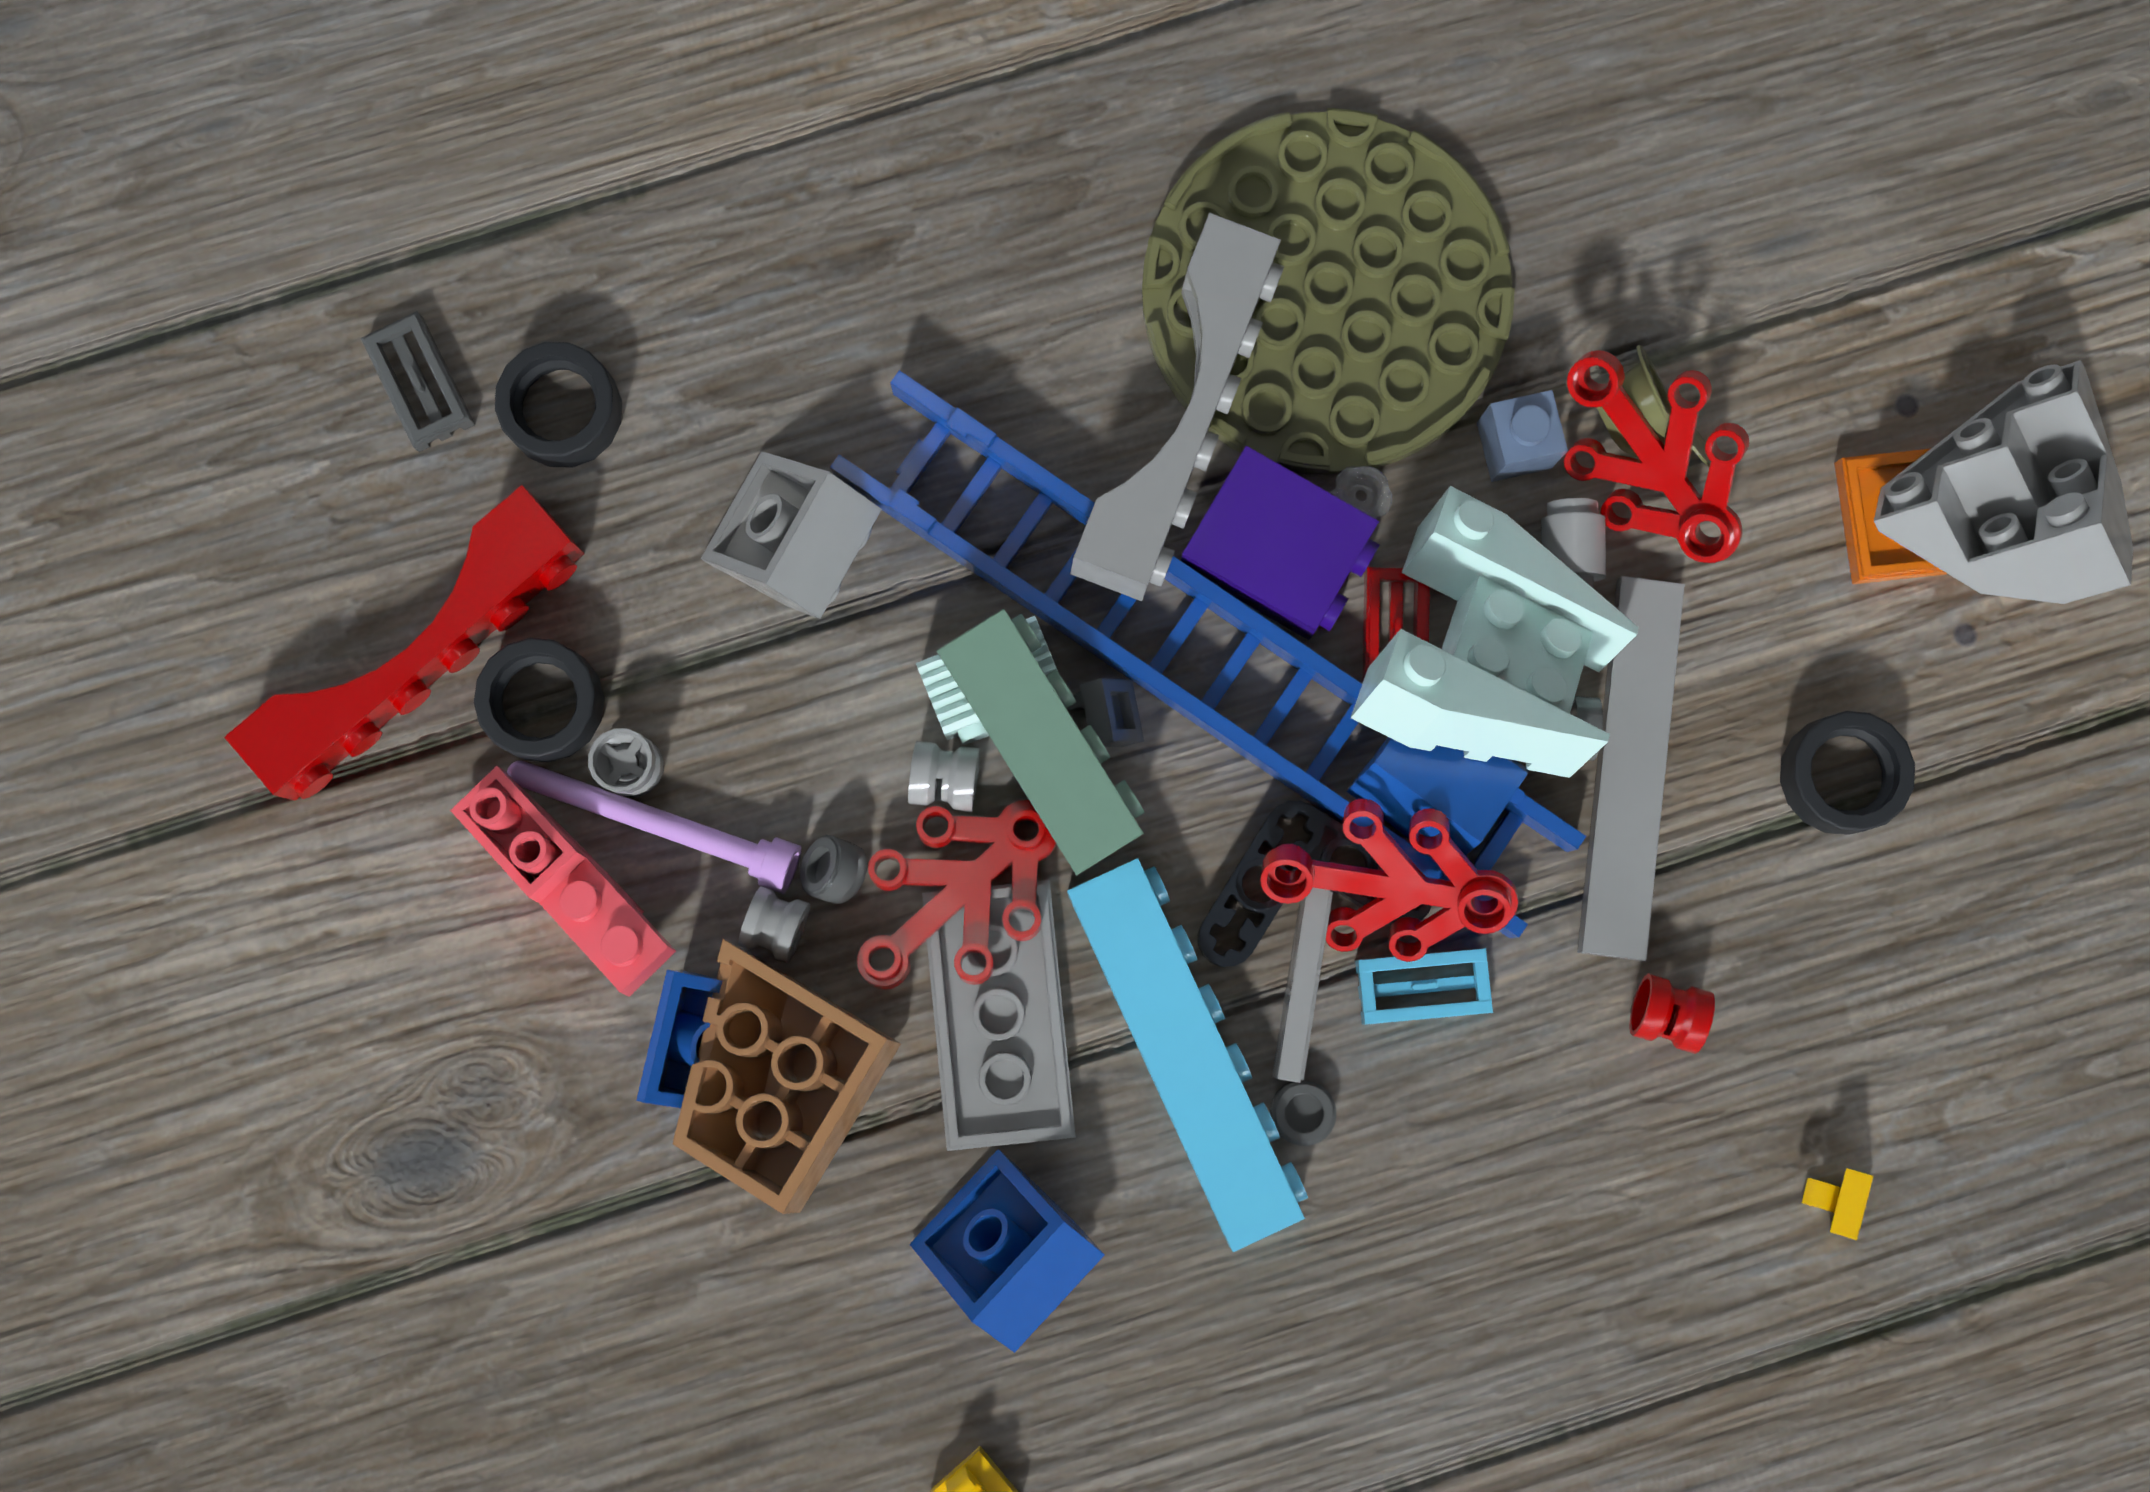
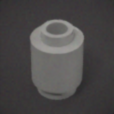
M1567 498L1547 503V516L1541 519V544L1594 589L1595 581L1606 578L1605 516L1599 514L1598 501L1588 498Z

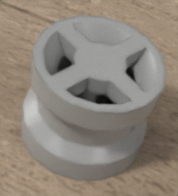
M760 886L746 913L739 936V946L749 950L760 946L771 950L776 960L789 963L806 926L810 903L800 899L792 902L778 899L774 890Z

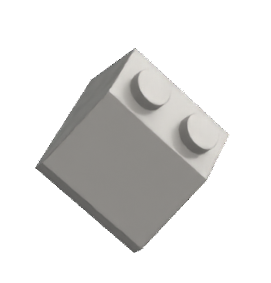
M761 451L701 559L774 600L821 619L827 606L837 597L841 588V581L858 551L869 540L872 526L882 509L829 471Z

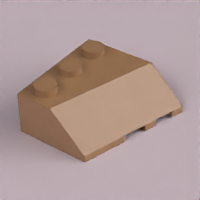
M722 939L717 960L720 963L717 980H722L723 982L720 992H713L712 998L708 997L703 1022L710 1023V1027L703 1032L698 1052L700 1061L691 1066L672 1144L780 1213H801L901 1043L798 980Z

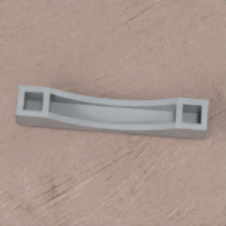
M1209 213L1187 268L1181 291L1191 320L1196 353L1194 389L1190 404L1176 431L1154 459L1125 483L1096 499L1075 552L1070 574L1140 601L1143 600L1149 583L1162 586L1175 550L1164 547V543L1171 525L1182 529L1185 527L1197 492L1186 488L1194 467L1203 471L1207 470L1219 438L1218 434L1208 431L1216 410L1228 414L1241 381V378L1230 374L1238 354L1250 358L1263 324L1262 321L1252 318L1259 298L1268 302L1272 301L1285 267L1273 262L1281 241L1280 239Z

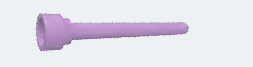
M515 761L507 770V774L522 788L749 868L748 874L758 878L759 886H764L784 894L795 875L801 856V846L775 837L772 842L761 839L756 844L525 761Z

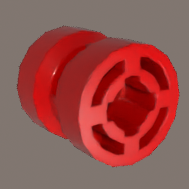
M1648 973L1641 981L1633 1001L1629 1023L1630 1034L1649 1041H1653L1658 1037L1669 1039L1676 1049L1696 1054L1704 1046L1711 1029L1715 1011L1714 993L1694 986L1686 990L1674 988L1668 979Z

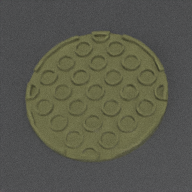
M1327 108L1326 112H1306L1290 115L1289 112L1280 113L1240 128L1214 144L1186 170L1168 194L1152 234L1149 237L1144 260L1142 306L1147 338L1154 359L1166 383L1182 406L1187 409L1194 389L1196 353L1191 320L1181 291L1187 268L1209 213L1281 240L1273 261L1285 266L1271 302L1260 298L1258 300L1252 318L1263 322L1250 358L1237 355L1230 373L1241 378L1228 414L1215 411L1208 431L1218 434L1220 441L1242 453L1245 446H1248L1288 470L1300 473L1328 475L1372 470L1400 461L1439 439L1469 411L1491 380L1509 337L1513 317L1515 288H1512L1511 266L1508 257L1509 245L1501 222L1489 198L1475 178L1442 146L1416 130L1413 132L1407 131L1397 125L1377 119L1378 115L1357 110Z

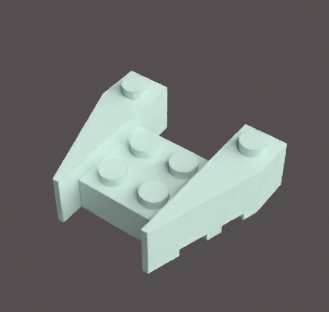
M1450 486L1418 526L1402 570L1403 574L1457 601L1442 649L1400 629L1369 666L1351 719L1410 748L1432 751L1438 745L1463 750L1464 758L1487 762L1492 756L1525 762L1526 770L1570 778L1608 742L1610 737L1609 733L1570 714L1583 666L1585 665L1600 672L1637 635L1639 627L1507 514Z

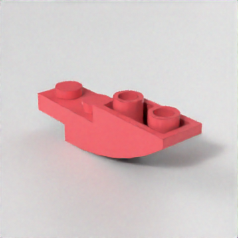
M496 766L450 810L530 899L538 902L620 993L630 997L676 952L669 942L642 914L644 911L622 887L502 768Z

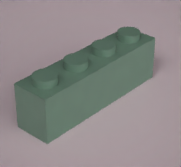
M1001 609L936 651L1077 876L1144 834L1135 819L1145 812L1125 780L1114 786L1101 763L1111 757L1092 726L1088 725L1082 730L1078 729L1066 709L1076 703V700L1058 671L1055 669L1045 675L1032 653L1042 646L1024 616L1019 614L1010 619L1005 609Z

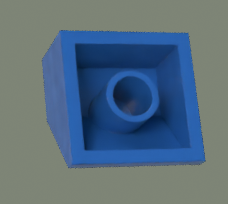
M999 1149L909 1244L971 1322L1014 1353L1105 1256L1075 1221Z

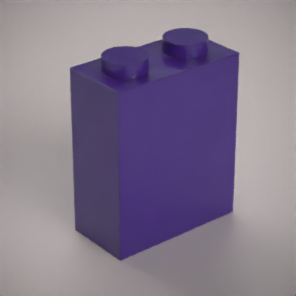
M1245 446L1182 553L1181 561L1236 599L1310 640L1319 625L1330 631L1349 598L1340 594L1339 590L1350 572L1361 577L1375 555L1380 544L1371 540L1370 536L1379 521L1252 448Z

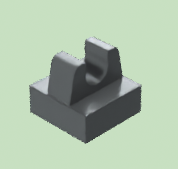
M1101 678L1080 684L1081 691L1073 695L1076 703L1066 709L1067 711L1085 710L1087 725L1092 726L1105 747H1124L1144 742L1132 680Z

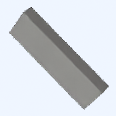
M1312 888L1310 894L1299 901L1272 1077L1298 1083L1304 1080L1333 892H1330V890Z

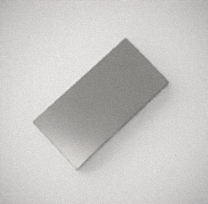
M1050 880L1037 881L1036 906L1041 913L1042 925L1039 933L1027 941H1017L1011 938L1003 926V912L1007 905L1012 902V884L992 886L988 950L993 957L994 970L990 978L981 984L972 985L960 979L954 967L955 955L963 943L964 907L927 939L947 1151L1076 1138ZM940 891L922 893L923 906ZM1017 910L1010 918V925L1017 931H1026L1034 924L1035 917L1028 910ZM970 953L962 962L963 971L969 975L980 974L986 967V959L980 953Z

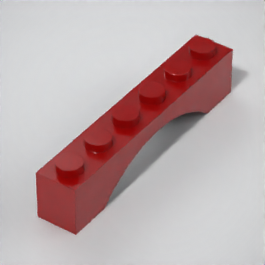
M521 485L472 527L467 556L452 593L432 623L405 650L378 669L345 684L308 693L275 694L224 736V738L273 795L291 800H296L299 797L306 799L315 795L333 778L331 770L348 755L356 757L370 749L382 736L380 728L397 713L401 715L408 714L423 704L431 694L429 686L447 671L455 673L470 664L480 652V648L477 645L496 629L499 632L505 631L518 623L528 612L529 607L526 603L544 588L553 590L566 582L577 569L575 562L585 553L544 506Z

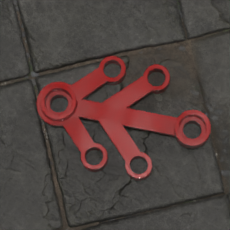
M1595 350L1584 354L1571 367L1568 373L1567 387L1570 395L1583 406H1602L1639 459L1607 453L1603 445L1597 440L1583 438L1576 441L1565 454L1564 467L1567 473L1579 481L1599 478L1664 492L1676 509L1675 511L1643 505L1641 498L1630 489H1617L1608 496L1600 510V514L1605 516V525L1611 530L1621 532L1632 528L1677 538L1683 552L1698 562L1716 563L1727 559L1735 552L1742 538L1740 518L1728 506L1736 464L1743 458L1749 447V436L1745 429L1735 423H1723L1717 426L1708 437L1705 444V452L1711 463L1701 497L1688 479L1687 472L1699 411L1705 406L1712 394V385L1708 377L1699 371L1689 370L1678 375L1670 385L1667 397L1672 408L1664 445L1622 387L1625 373L1621 362L1613 354L1606 351ZM1601 366L1606 369L1609 374V383L1599 384L1591 378L1590 367ZM1684 383L1696 386L1700 392V400L1694 402L1685 400L1679 392V386ZM1721 436L1732 438L1737 443L1738 451L1732 454L1722 452L1717 446V438ZM1585 451L1592 455L1595 467L1586 468L1581 466L1576 459V452ZM1622 502L1630 508L1632 516L1629 518L1617 516L1612 509V503ZM1704 521L1715 523L1720 528L1721 535L1718 537L1706 536L1701 531L1700 523Z
M1357 799L1346 806L1343 817V832L1350 841L1361 844L1384 871L1312 860L1304 849L1294 844H1283L1272 849L1263 860L1260 880L1261 887L1268 897L1280 903L1290 904L1299 902L1310 894L1312 888L1378 897L1357 910L1340 907L1330 912L1325 941L1331 948L1341 952L1355 950L1361 945L1364 937L1421 904L1444 908L1423 921L1413 917H1403L1391 925L1389 931V950L1394 957L1401 961L1412 962L1421 959L1426 954L1428 947L1464 927L1481 934L1497 932L1508 924L1518 908V893L1513 882L1499 872L1477 870L1450 838V823L1446 815L1439 810L1431 808L1422 809L1412 816L1409 826V841L1416 851L1422 854H1430L1450 881L1429 878L1420 871L1384 829L1383 810L1376 802L1370 799ZM1357 817H1368L1374 823L1367 827H1361L1352 820ZM1424 827H1434L1440 833L1436 836L1428 837L1419 833V830ZM1290 865L1298 869L1295 871H1286L1280 868L1279 866ZM1481 895H1488L1494 898L1491 900L1482 901L1476 899L1475 897ZM1340 925H1346L1353 928L1354 931L1348 934H1343L1336 931L1334 928ZM1411 935L1419 940L1408 944L1400 941L1399 938Z
M1020 800L1008 805L999 817L952 816L947 809L940 806L928 807L919 814L916 821V829L921 841L929 847L942 848L952 840L993 844L975 861L904 858L893 849L880 850L871 857L868 864V873L873 883L882 890L892 891L900 888L902 885L941 886L945 888L891 936L877 935L871 937L861 946L857 955V966L861 976L868 984L883 990L899 986L910 972V955L963 907V943L955 955L954 967L960 979L968 984L977 985L987 981L994 970L993 957L988 950L992 881L1011 864L1012 902L1007 905L1003 912L1002 921L1004 929L1011 938L1017 941L1030 940L1039 933L1042 919L1041 913L1036 906L1038 862L1051 854L1056 846V842L1030 800ZM940 817L948 822L947 831L940 837L928 836L924 831L925 824L931 818ZM1022 821H1032L1038 826L1039 831L1034 839L1022 841L1015 836V827ZM885 860H895L900 864L899 874L892 880L880 879L877 876L879 864ZM1025 909L1033 914L1035 920L1030 929L1017 931L1010 925V918L1017 910ZM880 949H888L894 953V963L886 971H876L871 966L873 954ZM980 953L985 957L986 967L980 974L969 975L963 971L962 962L968 954Z

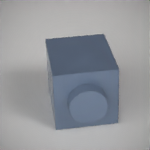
M1553 390L1490 403L1477 422L1491 482L1552 469L1568 451Z

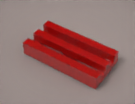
M1367 567L1364 572L1362 684L1369 666L1379 655L1380 582H1389L1388 643L1400 629L1403 630V582L1414 583L1413 635L1429 643L1430 587L1403 574V568Z

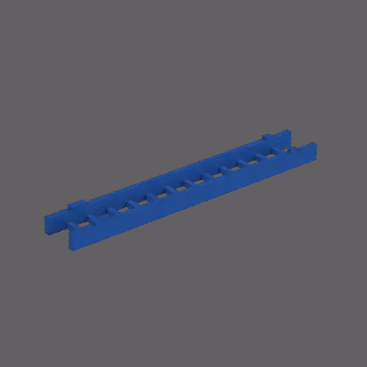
M899 370L890 382L893 395L934 422V427L924 441L919 439L901 463L896 471L898 477L890 489L841 455H838L830 466L833 475L880 507L882 511L1343 824L1344 810L1350 802L1323 785L1319 780L1359 723L1351 719V715L1362 684L1174 556L1166 573L1165 580L1194 600L1150 664L1147 665L1111 640V637L1137 599L1121 594L1097 630L1059 605L1077 576L1070 574L1076 550L1045 594L1007 569L1052 504H1055L1086 525L1095 502L997 437L995 432L958 407H953ZM952 434L987 459L943 522L939 523L936 518L918 507L920 502L908 493L947 438ZM1003 469L1036 491L1038 495L992 559L956 533L1000 470ZM1209 609L1245 633L1246 636L1200 701L1162 674L1205 611ZM1261 644L1298 669V671L1254 736H1252L1214 709L1257 646ZM1312 679L1348 703L1350 707L1304 772L1266 745ZM1518 788L1504 808L1507 811L1506 815L1473 865L1477 870H1491L1522 822L1566 852L1578 850L1586 835L1532 800ZM1357 817L1352 820L1361 827H1367L1374 823L1368 817ZM1383 825L1384 829L1426 877L1450 881L1434 859L1416 851L1409 842ZM1486 895L1475 897L1476 899L1482 901L1491 900V898H1489ZM1514 915L1499 932L1508 938H1519L1528 924Z

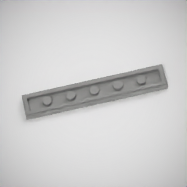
M1621 576L1616 582L1614 607L1637 625L1639 629L1637 635L1608 663L1603 705V731L1609 733L1610 737L1598 753L1577 953L1646 961L1685 584Z

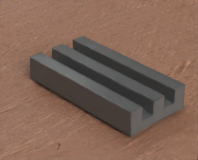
M418 311L361 338L412 446L418 452L429 448V443L438 438L444 441L452 437L451 432L459 428L466 430L475 426L432 334ZM413 331L450 407L452 414L446 417L443 416L404 334ZM390 341L431 424L421 428L383 350L382 345Z

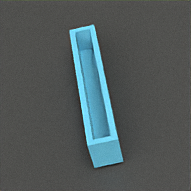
M1137 858L1067 890L1074 910L1232 1252L1305 1219L1298 1205V1202L1308 1198L1305 1188L1292 1162L1280 1166L1270 1144V1142L1280 1138L1278 1130L1264 1102L1253 1107L1242 1083L1252 1079L1249 1067L1237 1043L1225 1047L1215 1023L1224 1020V1014L1211 986L1206 984L1200 988L1197 987L1188 967V964L1198 960L1183 926L1179 925L1171 929L1160 906L1170 902V898L1155 866L1144 871Z

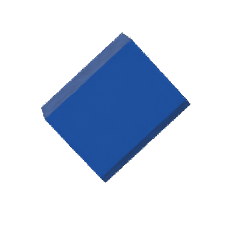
M1388 737L1346 792L1355 799H1370L1376 802L1383 810V820L1407 838H1409L1410 820L1416 812L1429 808L1441 811L1449 820L1450 838L1464 855H1467L1483 841L1527 776L1529 770H1526V767L1516 760L1492 756L1487 762L1464 758L1463 750L1436 745L1432 751L1410 748ZM1424 827L1419 830V833L1432 837L1438 835L1440 831L1434 827Z
M682 970L666 971L636 1101L681 1108L691 1066L700 1061L698 1052L703 1032L710 1027V1023L703 1022L708 997L712 998L713 992H720L722 980Z

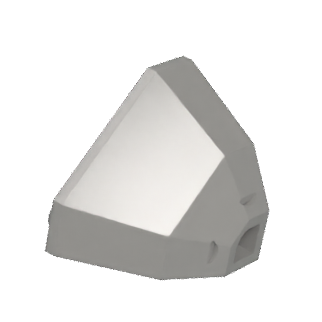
M2081 360L2061 367L2059 365H2047L2031 372L2024 380L2018 381L1880 489L1874 523L1878 531L1980 594L2066 604L2131 585L2133 544L2122 482L2086 369Z

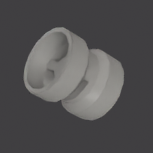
M614 728L602 733L593 742L588 754V767L593 779L601 787L624 797H640L650 793L659 784L663 775L664 760L659 748L651 740L627 728Z
M916 741L910 769L908 803L929 806L934 801L948 802L953 810L972 812L977 790L980 748L960 746L952 752L941 750L936 743Z

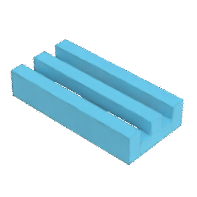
M1486 948L1430 953L1412 962L1401 961L1396 957L1355 960L1356 973H1358L1359 978L1358 993L1362 1006V1011H1360L1361 1022L1364 1025L1493 1013ZM1462 963L1473 964L1474 975L1385 984H1374L1372 972ZM1475 988L1477 1001L1376 1010L1375 997Z

